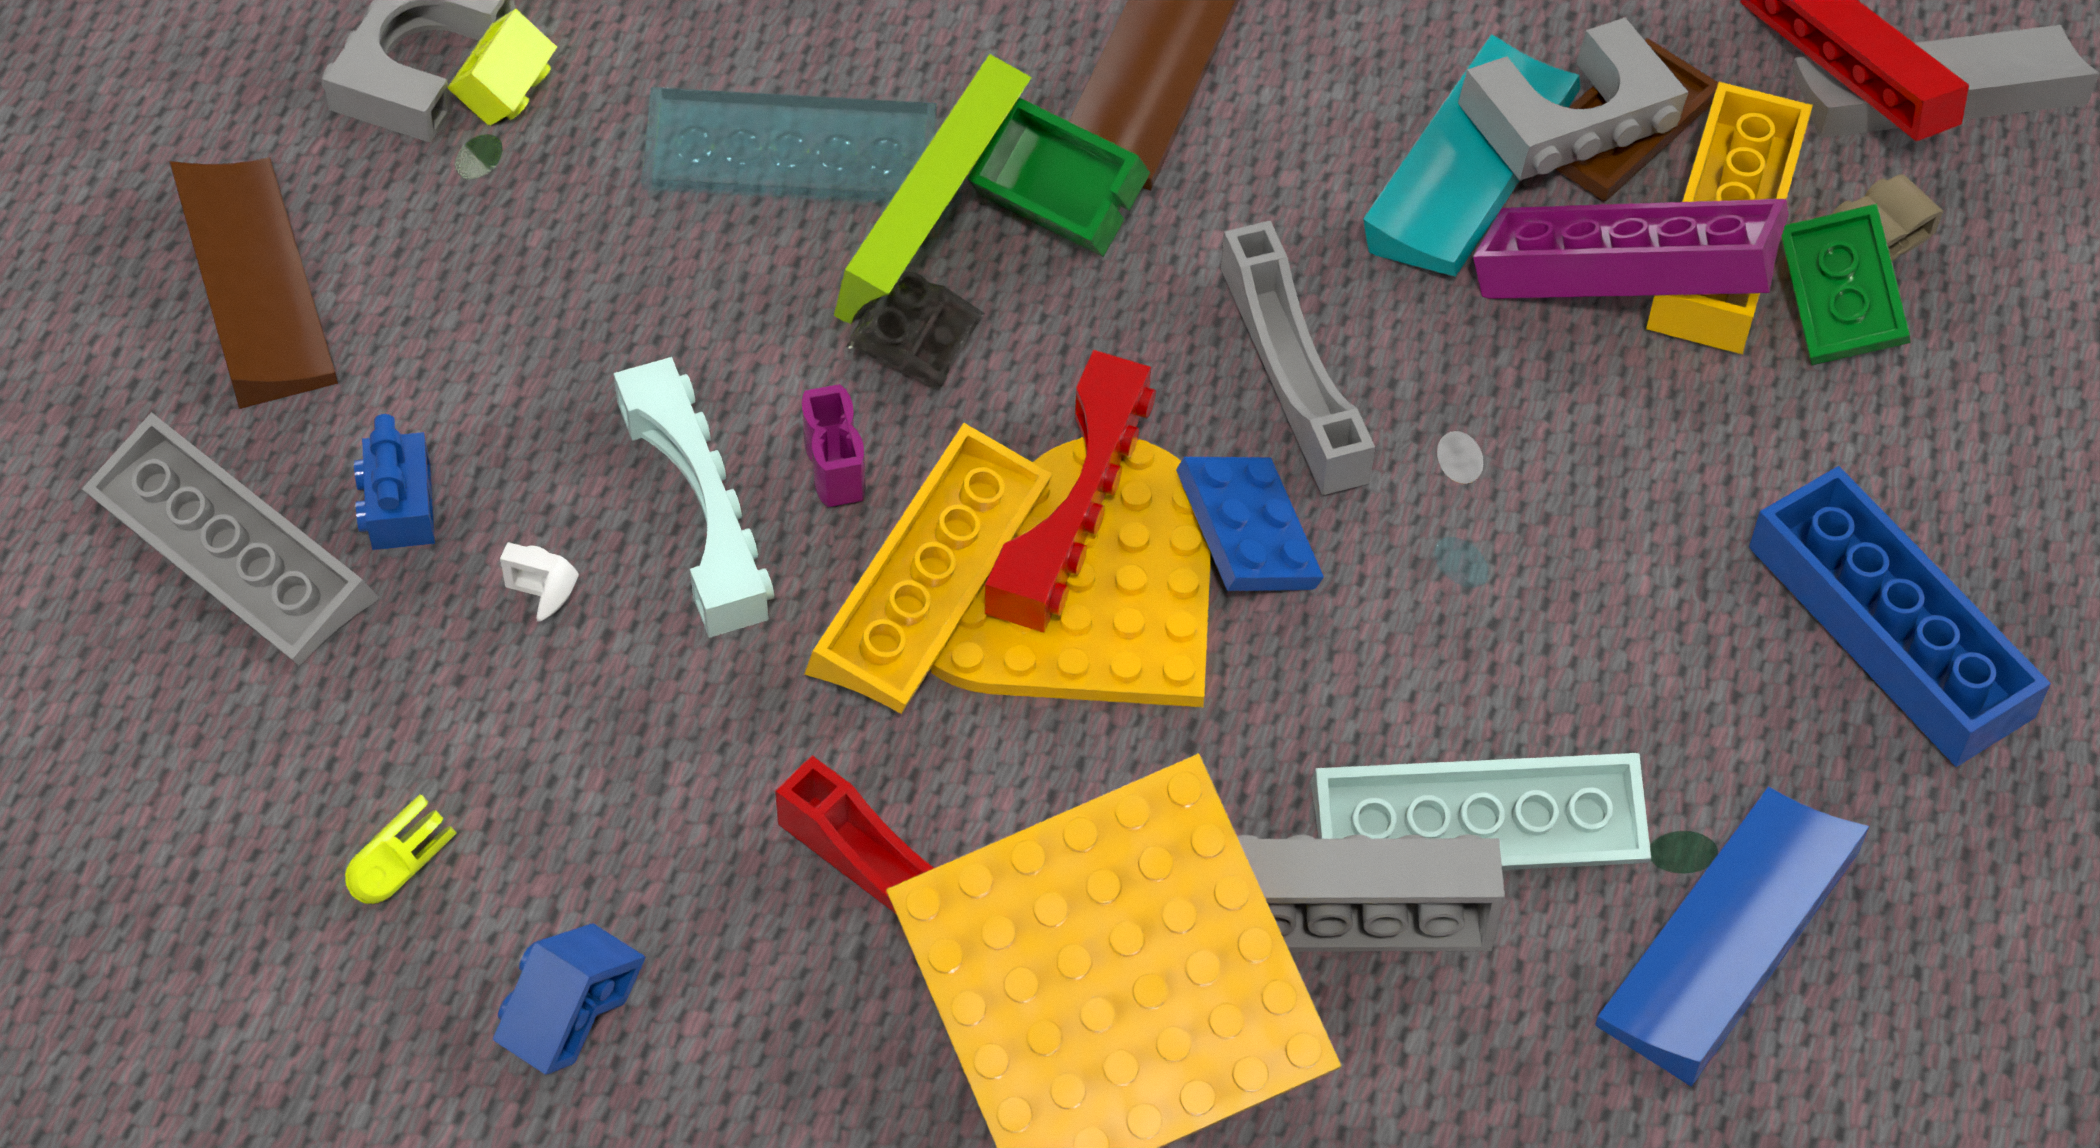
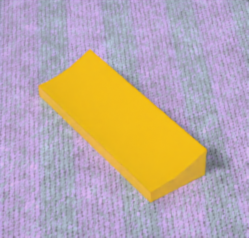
M963 423L813 649L804 675L851 689L902 714L986 583L1003 544L1014 539L1049 484L1053 474Z

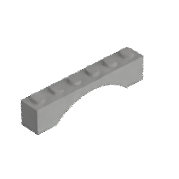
M1271 220L1224 231L1221 271L1321 495L1370 484L1375 445L1357 407L1349 403L1338 391L1317 354L1299 305L1288 257Z

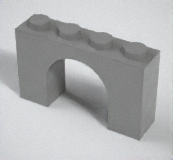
M373 0L369 6L367 16L359 28L349 34L345 48L335 62L330 63L323 73L322 87L326 93L329 110L431 143L453 110L450 92L447 89L448 81L445 78L399 64L388 57V54L404 38L427 30L450 31L480 41L492 23L516 9L514 0Z
M1626 18L1588 29L1585 32L1576 65L1607 102L1599 107L1572 109L1546 100L1533 89L1508 57L1467 69L1458 104L1519 181L1537 174H1547L1557 167L1578 160H1587L1595 154L1618 146H1627L1635 140L1658 132L1665 133L1678 126L1688 91Z

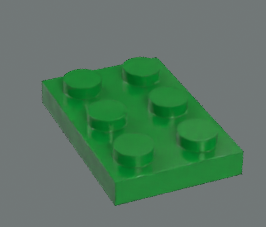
M1877 203L1785 225L1781 239L1811 365L1911 343Z

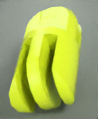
M419 794L347 866L345 885L351 896L360 902L375 904L391 897L457 834L451 826H448L439 832L415 856L412 854V851L442 822L443 817L434 810L417 822L400 839L395 837L427 806L428 801L423 795Z

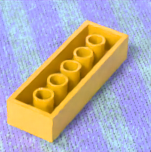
M1719 82L1683 202L1787 199L1813 105ZM1760 293L1654 295L1646 329L1743 355Z

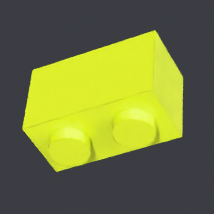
M514 9L490 25L447 89L487 125L491 126L504 117L512 120L528 104L529 98L525 94L529 88L538 85L549 73L551 66L547 62L557 46L517 9Z

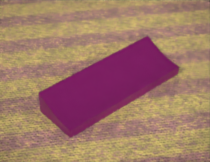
M1786 199L1502 208L1473 258L1481 295L1487 299L1770 293L1776 255L1789 213Z

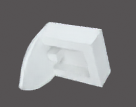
M508 542L500 557L505 587L541 596L536 617L539 622L547 619L560 609L569 598L579 576L576 569L566 559L549 553L538 546L525 547Z

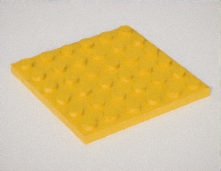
M1199 753L886 889L997 1148H1162L1341 1068V1063Z

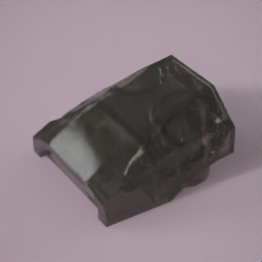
M903 272L889 294L871 301L851 334L846 347L849 349L857 348L886 366L913 377L923 385L939 390L945 383L950 369L968 338L985 313L945 286L927 282L918 273Z

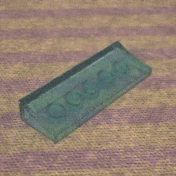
M651 87L646 145L641 174L642 189L890 203L937 133L936 103Z

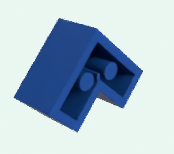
M594 923L532 943L520 960L519 969L522 973L514 991L504 999L499 1008L498 1018L501 1021L492 1040L545 1075L574 1064L596 1015L625 1004L646 956Z

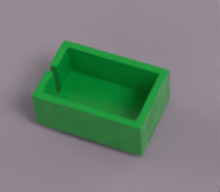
M1019 97L978 158L967 180L982 197L1104 257L1124 221L1123 216L1119 212L1120 208L1131 209L1150 172L1138 155Z

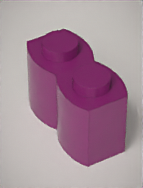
M841 384L805 390L802 397L804 446L809 459L813 463L814 486L819 499L827 507L863 501L866 491L864 445L860 434L854 428V409L849 393Z

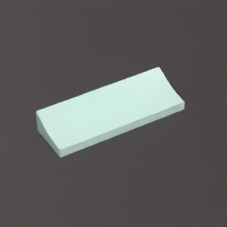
M1639 753L1316 768L1311 779L1319 839H1343L1350 835H1364L1371 839H1398L1405 835H1420L1426 839L1455 838L1467 834L1477 835L1481 838H1499L1502 870L1648 863L1651 859Z

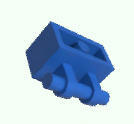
M378 415L374 419V431L370 434V438H362L363 459L354 460L356 487L358 491L364 490L365 500L356 501V517L359 532L368 531L372 550L435 544L431 465L424 432L400 434L395 429V418L392 415Z

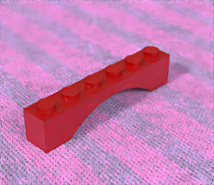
M1093 350L1076 386L1075 420L1083 436L1086 458L1080 476L1067 498L1048 518L1027 533L1003 544L985 583L986 615L1043 633L1052 614L1061 615L1069 593V586L1066 585L1071 573L1078 575L1084 564L1087 552V545H1084L1088 533L1096 535L1101 526L1105 506L1102 505L1105 495L1113 496L1118 488L1122 474V466L1119 465L1123 455L1131 457L1136 447L1139 436V427H1136L1140 417L1147 419L1151 414L1156 398V389L1150 388V366Z
M813 755L775 790L778 825L895 914V909L886 889L934 869L933 866L915 853L883 822L851 783Z

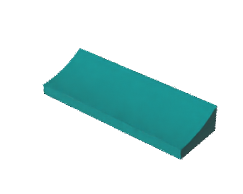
M1493 34L1489 36L1467 68L1470 69L1508 57L1538 94L1554 104L1567 108L1581 89L1579 74L1564 71L1540 62L1520 52ZM1467 70L1363 218L1369 253L1456 277L1518 184L1519 179L1458 104Z

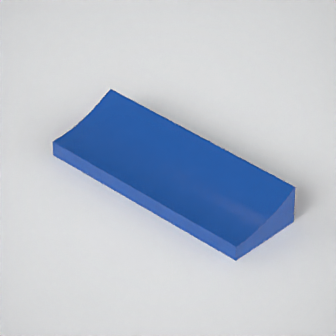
M1768 786L1598 1015L1595 1026L1692 1087L1859 854L1870 826L1817 811Z

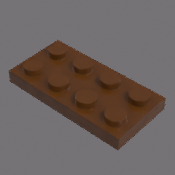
M1649 38L1645 39L1646 43L1688 91L1678 126L1665 133L1658 132L1635 140L1627 146H1618L1595 154L1587 160H1578L1555 168L1605 202L1712 105L1719 83ZM1593 85L1568 108L1590 109L1604 105L1607 102Z

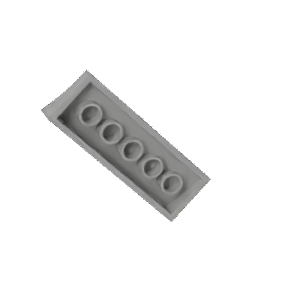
M2061 25L1915 43L1969 84L1963 120L2088 104L2100 74L2077 53ZM1805 56L1794 59L1792 71L1805 103L1813 105L1810 116L1819 138L1899 128L1810 57Z
M152 412L82 488L92 499L298 666L340 627L380 598L363 579Z

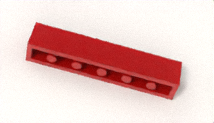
M1740 0L1742 5L1916 142L1962 125L1969 84L1859 0Z

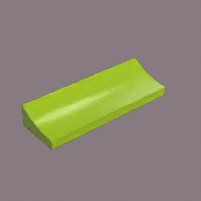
M991 54L988 55L846 267L834 312L835 317L851 324L865 304L890 293L1032 77Z

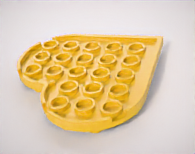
M1083 437L1052 448L1033 461V463L1053 475L1014 538L1027 533L1048 518L1067 498L1080 476L1086 458ZM1138 439L1131 457L1123 455L1119 465L1122 466V474L1115 494L1113 496L1105 495L1102 505L1105 506L1104 516L1097 534L1088 533L1084 545H1087V552L1080 573L1078 575L1071 573L1066 585L1069 586V593L1061 615L1052 614L1044 633L986 615L984 584L931 667V673L951 685L978 693L1203 707L1211 551L1176 471L1181 460L1148 441Z

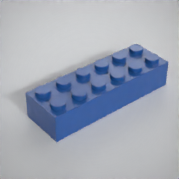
M1840 466L1835 467L1759 512L1749 548L1955 767L2036 718L2051 683Z

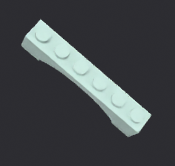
M672 357L614 373L617 403L631 439L643 438L663 452L686 477L702 507L707 523L706 545L700 566L691 568L690 576L693 599L708 637L710 638L769 620L767 600L774 598L771 579L766 568L757 570L753 559L758 558V552L753 534L749 528L744 530L740 528L738 519L742 518V512L734 489L726 491L722 483V480L726 479L724 464L718 450L709 451L706 443L711 440L708 424L703 412L694 413L691 404L695 403V395L688 375L679 376Z

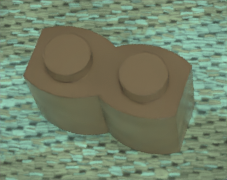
M1900 174L1889 180L1885 178L1878 180L1869 188L1865 197L1859 198L1854 202L1850 200L1845 201L1832 213L1877 203L1891 261L1893 262L1901 254L1911 251L1936 233L1943 210L1904 174Z

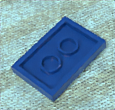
M1184 457L1176 469L1227 591L1312 590L1318 587L1324 578L1323 573L1271 457Z

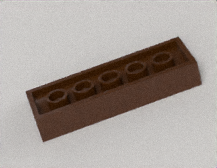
M1240 0L1127 1L1069 122L1138 155L1150 172L1142 188L1152 190Z
M270 157L225 164L169 161L239 409L338 384Z

